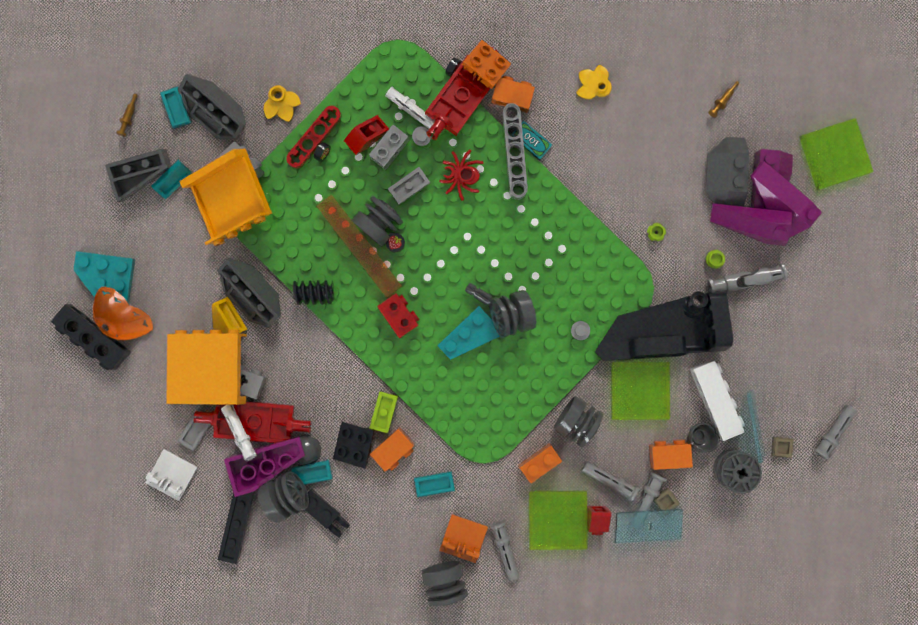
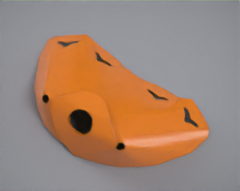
M109 287L99 288L94 299L93 320L104 335L116 340H131L146 335L153 330V324L148 314L139 308L129 305L126 299L115 289ZM144 320H146L148 327L143 325ZM103 324L107 325L108 331L102 328Z

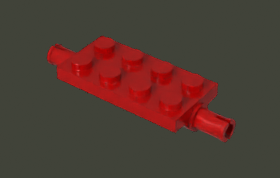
M462 63L425 112V115L435 121L426 132L428 137H431L433 134L431 138L433 140L438 139L444 128L457 136L491 89L481 82L482 78L479 81L477 80L479 77L477 74L473 77L475 72L471 74L464 69Z
M246 401V404H233L246 434L251 438L250 441L277 443L292 439L293 431L311 432V427H304L312 425L310 420H295L293 418L295 405ZM216 404L215 411L212 412L195 411L194 416L197 417L194 418V423L211 424L214 428L213 438L235 439L221 411V408L228 404Z

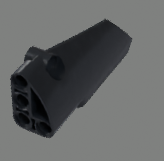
M696 291L687 297L619 315L597 347L595 353L603 361L679 357L688 353L726 351L733 345V331L727 294L725 292L703 293L702 291ZM693 299H697L700 302V306L696 305Z

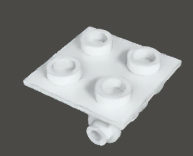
M163 449L151 473L147 474L145 483L180 501L197 466Z

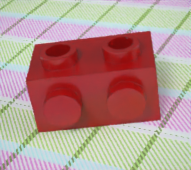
M396 293L377 307L396 335L401 338L419 326L417 321L420 319L414 311L410 312L407 309L406 305H408V302L404 296H398Z

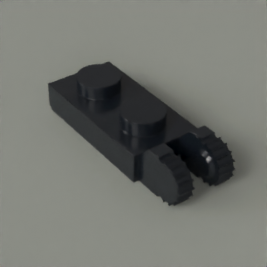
M310 489L308 491L309 505L305 511L340 538L342 533L332 522L336 519L345 528H348L350 524L339 515L340 513L313 489Z

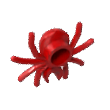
M471 149L465 153L461 163H459L454 151L451 154L454 156L456 164L449 161L442 162L443 164L450 165L446 166L445 170H451L452 173L449 176L443 175L448 180L441 179L439 182L444 184L453 183L445 194H449L457 184L461 201L464 200L461 185L470 192L479 193L478 189H472L465 185L475 184L480 177L479 171L468 165L484 163L483 161L474 160L464 164L467 156L471 153Z

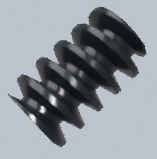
M309 280L308 286H305L304 281H301L300 286L294 281L293 298L296 300L297 305H301L302 301H304L305 305H309L310 300L313 305H316L318 299L321 305H324L326 300L331 305L334 300L333 280L331 286L328 285L327 280L324 281L323 286H321L319 280H317L315 286H313L311 280Z

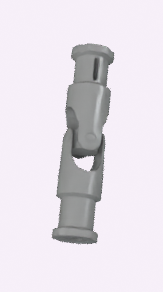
M781 263L777 267H763L751 272L746 271L723 276L722 279L713 281L709 279L707 280L709 293L724 291L729 293L750 288L754 284L765 285L774 280H787V269ZM740 276L744 286H737V279Z

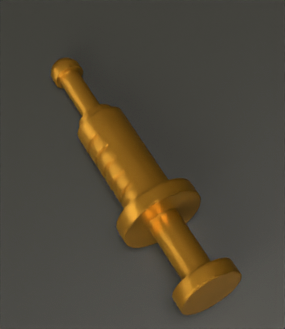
M738 81L734 83L731 89H727L720 99L715 100V108L708 111L711 117L716 118L718 110L726 108L727 101L734 94L733 90L739 85Z
M133 94L132 101L127 105L123 118L119 119L122 125L120 131L117 130L116 134L125 137L126 126H131L132 124L130 120L135 109L134 102L137 94Z

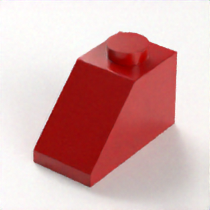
M376 115L355 126L344 139V142L357 155L372 146L387 133L389 128Z
M587 506V530L592 532V535H603V532H609L611 511L606 506Z

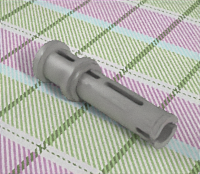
M846 404L828 434L822 436L823 440L817 448H814L813 452L821 458L829 460L830 453L834 447L839 445L838 440L857 413V410Z
M588 461L582 468V473L612 488L615 494L619 493L628 498L629 502L635 499L639 491L638 486L634 487L628 484L623 478L617 479Z
M653 471L650 473L651 477L647 485L643 487V496L628 523L639 530L655 497L657 498L660 495L659 490L663 482L667 481V478Z
M501 520L490 524L489 527L493 530L494 543L499 547L508 580L512 581L520 576L509 544L511 538L506 531V521Z

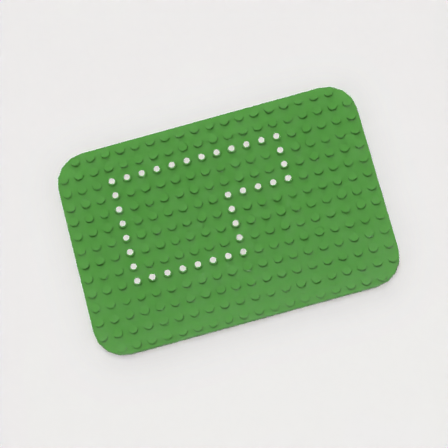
M399 39L383 42L373 49L261 162L262 166L260 168L265 173L258 180L272 214L265 217L266 221L252 224L251 229L244 232L239 231L237 238L292 292L294 281L297 282L298 286H300L301 281H304L305 286H308L309 280H311L313 286H315L317 280H319L321 286H323L324 281L327 280L328 285L331 286L333 280L334 300L331 305L328 304L327 300L324 305H321L318 299L316 305H313L310 300L309 305L306 306L456 453L472 462L484 464L498 461L509 454L601 360L595 351L619 315L645 309L651 305L654 292L652 276L643 261L525 147L527 193L520 200H515L510 196L503 125L481 104H479L457 136L444 128L437 140L431 139L429 144L425 146L416 145L412 139L413 131L418 127L425 126L406 111L400 110L398 105L386 98L387 91L393 86L394 89L402 95L408 96L410 101L426 112L451 77L446 75V70L431 55L415 43ZM326 107H337L341 112V120L323 141L331 146L326 159L319 162L314 159L313 153L301 168H292L286 160L290 150ZM336 111L328 113L330 117L327 121L324 118L321 121H324L329 127L331 124L328 121L331 118L335 119L337 117L335 115ZM376 115L381 118L389 129L392 125H395L409 137V142L386 170L369 156L383 136L367 150L357 155L344 142V139L355 126ZM316 126L315 133L317 135L324 134L325 126ZM305 140L303 142L304 149L309 150L313 147L312 140ZM300 148L297 149L300 154L297 157L292 156V164L300 162L299 156L301 154L306 155ZM511 148L510 154L518 156L520 151L517 148ZM471 149V153L467 156L464 164L474 160L483 161L484 163L468 165L476 168L479 171L480 177L475 184L465 185L472 189H478L479 193L470 192L461 185L464 200L461 201L457 184L449 194H445L453 183L444 184L439 182L441 179L448 180L443 175L449 176L452 173L451 170H445V167L450 165L443 164L442 162L449 161L456 164L454 156L451 154L454 151L459 163H461L465 153ZM420 167L430 181V184L399 205L388 188ZM519 167L511 169L512 173L516 176L522 173ZM515 186L513 191L515 194L521 195L523 188ZM372 195L390 205L403 221L401 226L394 221L391 223L397 229L396 232L389 228L385 230L388 235L399 233L403 236L405 246L400 252H391L386 247V243L381 247L351 221L359 211L366 215L369 214L365 203H368L373 208L375 207V204L370 200ZM469 283L477 286V289L480 288L491 295V298H500V296L504 295L509 299L510 293L525 290L530 296L536 313V327L533 330L522 333L517 329L515 335H509L506 338H495L451 360L437 346L478 306L492 319L490 305H485L474 298V295H470L465 291ZM396 293L398 296H404L408 302V305H406L407 309L410 312L414 311L420 319L417 321L419 326L401 338L396 335L377 307ZM577 321H584L590 327V335L584 340H577L571 334V327Z

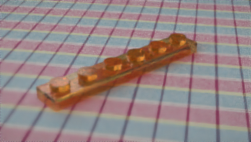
M332 194L316 206L386 298L402 287Z

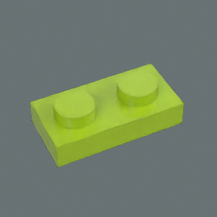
M379 391L369 429L384 433L389 432L398 399L397 395Z

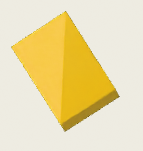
M229 297L212 304L214 329L222 330V333H227V330H239V333L247 330Z

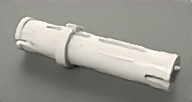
M393 86L387 91L386 98L398 105L400 110L406 111L430 129L435 121L425 115L424 110L410 101L408 96H404L394 89Z
M233 404L225 405L221 408V411L234 435L235 444L239 446L244 460H251L257 456L251 445V438L246 434Z

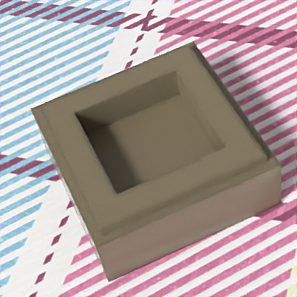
M773 436L771 456L792 458L794 439Z
M668 487L654 499V502L664 515L680 504Z

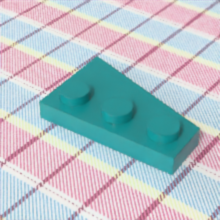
M478 306L437 346L451 360L500 336L494 327L492 319Z

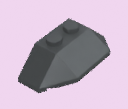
M186 74L178 87V92L182 95L188 114L215 138L238 139L246 125L242 107L213 82Z
M725 137L707 154L706 193L715 204L742 207L745 205L748 194L750 154L745 138Z
M227 258L217 270L224 293L250 322L269 328L281 316L279 294L254 266Z

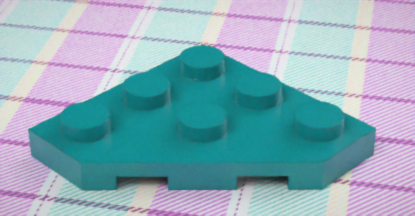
M76 251L73 270L95 298L99 288L109 287L121 294L129 304L135 259Z

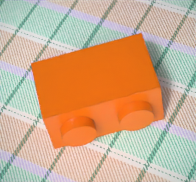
M502 76L496 83L491 103L504 107L507 104L514 103L519 106L521 112L528 113L535 87L529 82L521 81L519 83L513 81L514 79L511 77Z
M399 427L374 449L370 456L385 472L388 469L392 471L400 464L398 460L402 456L407 458L414 451L412 448L415 444Z
M685 439L673 440V443L667 444L666 441H654V444L649 445L650 468L653 470L693 467L691 444L685 442Z
M549 443L518 466L528 481L533 483L561 463L562 460Z

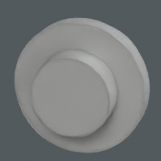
M418 127L413 131L412 139L416 145L425 146L429 144L431 137H428L426 134L429 130L428 128Z
M577 321L571 327V334L577 340H584L590 335V327L584 321Z

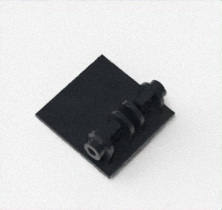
M341 422L333 459L366 469L368 456L371 452L372 439L375 436L374 430Z

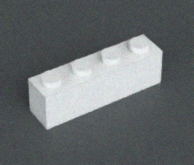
M709 360L690 368L709 418L720 440L725 441L744 433V421L741 416L737 415L735 410L737 405L735 400L730 398L728 383L722 379L721 373L723 372L720 364L714 360Z

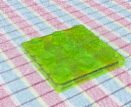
M856 118L799 136L817 190L874 172Z
M611 362V419L670 420V362Z
M586 490L529 491L530 550H588Z

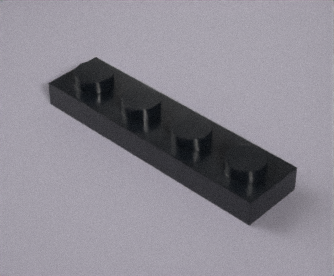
M255 491L237 497L233 493L218 560L233 564L238 563Z

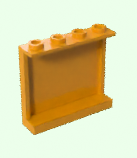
M232 149L179 181L182 188H191L211 237L210 240L204 242L205 245L214 244V246H219L225 243L226 238L231 239L238 236L239 231L244 232L251 229L252 224L262 223L266 221L265 217L272 214L246 149Z
M175 330V334H167L166 404H246V396H240L241 337H247V334H241L239 330H227V333H222V330H210V334H204V330H192V334H187V330Z

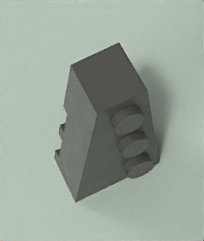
M158 149L105 164L116 201H125L171 167L166 149Z

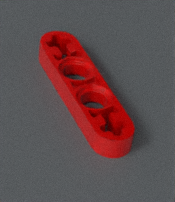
M326 107L290 150L286 160L292 168H301L315 152L319 144L326 139L340 122L341 112L337 107ZM336 111L335 115L337 117L335 119L331 118L328 121L331 124L329 127L324 121H321L323 118L327 121L330 117L328 113ZM316 126H325L324 134L317 135L315 133ZM305 140L313 141L311 149L306 150L303 148ZM300 148L306 155L301 154L299 156L300 162L292 164V156L297 157L300 154L297 149Z

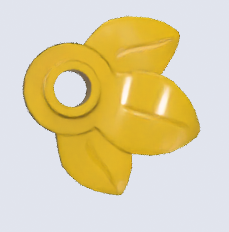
M598 65L595 71L589 69L580 71L579 79L583 86L577 90L576 94L581 98L589 100L596 96L606 97L609 95L612 85L608 80L609 73L607 69ZM605 85V88L599 89V86Z
M280 85L273 86L268 93L269 99L264 103V113L267 119L278 115L282 120L290 122L294 113L293 107L301 104L300 99L296 93L286 91ZM280 92L282 94L280 98H275L276 93Z

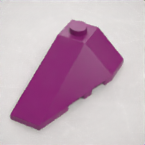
M760 149L754 153L753 172L762 161H765L787 181L790 180L793 167L792 154L768 149ZM752 182L751 208L765 209V203L762 197L758 195Z
M762 161L750 177L758 195L762 197L765 203V209L792 212V226L789 238L810 228L821 215L820 209L808 197L765 161Z
M713 203L710 222L765 244L786 246L792 226V212Z
M300 437L255 448L254 451L257 456L251 460L245 461L242 452L227 456L224 459L234 496L237 497L255 491L304 457L305 453Z

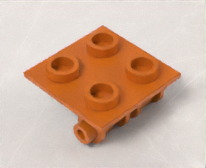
M481 40L462 62V65L471 74L475 72L473 77L477 74L479 76L477 80L479 81L482 78L481 82L487 88L490 87L492 89L510 67L511 63Z
M452 514L439 551L476 563L488 526Z

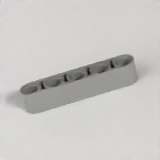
M510 103L504 107L502 115L510 196L515 200H520L525 197L528 189L521 111L518 105ZM513 110L517 115L514 118H510L506 115V112ZM515 129L518 131V135L511 137L508 131ZM517 148L520 151V154L518 156H512L510 154V149ZM519 167L522 173L516 176L512 173L511 169ZM515 186L523 188L521 195L514 193L513 188Z

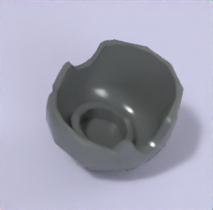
M706 423L695 424L690 428L688 434V441L691 447L698 452H712L717 448L720 438L715 434V428Z
M307 435L299 436L305 456L296 462L304 465L316 462L321 454L319 441Z

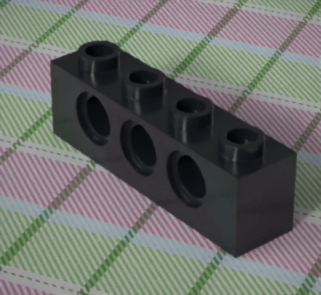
M65 304L51 321L55 325L54 329L69 336L71 343L84 348V353L93 359L99 360V365L106 370H117L131 353L119 341L104 335L94 321L72 304ZM74 322H77L78 329L76 331H74L72 328ZM89 334H92L93 341L91 343L87 341V336ZM103 346L108 348L107 355L102 353Z

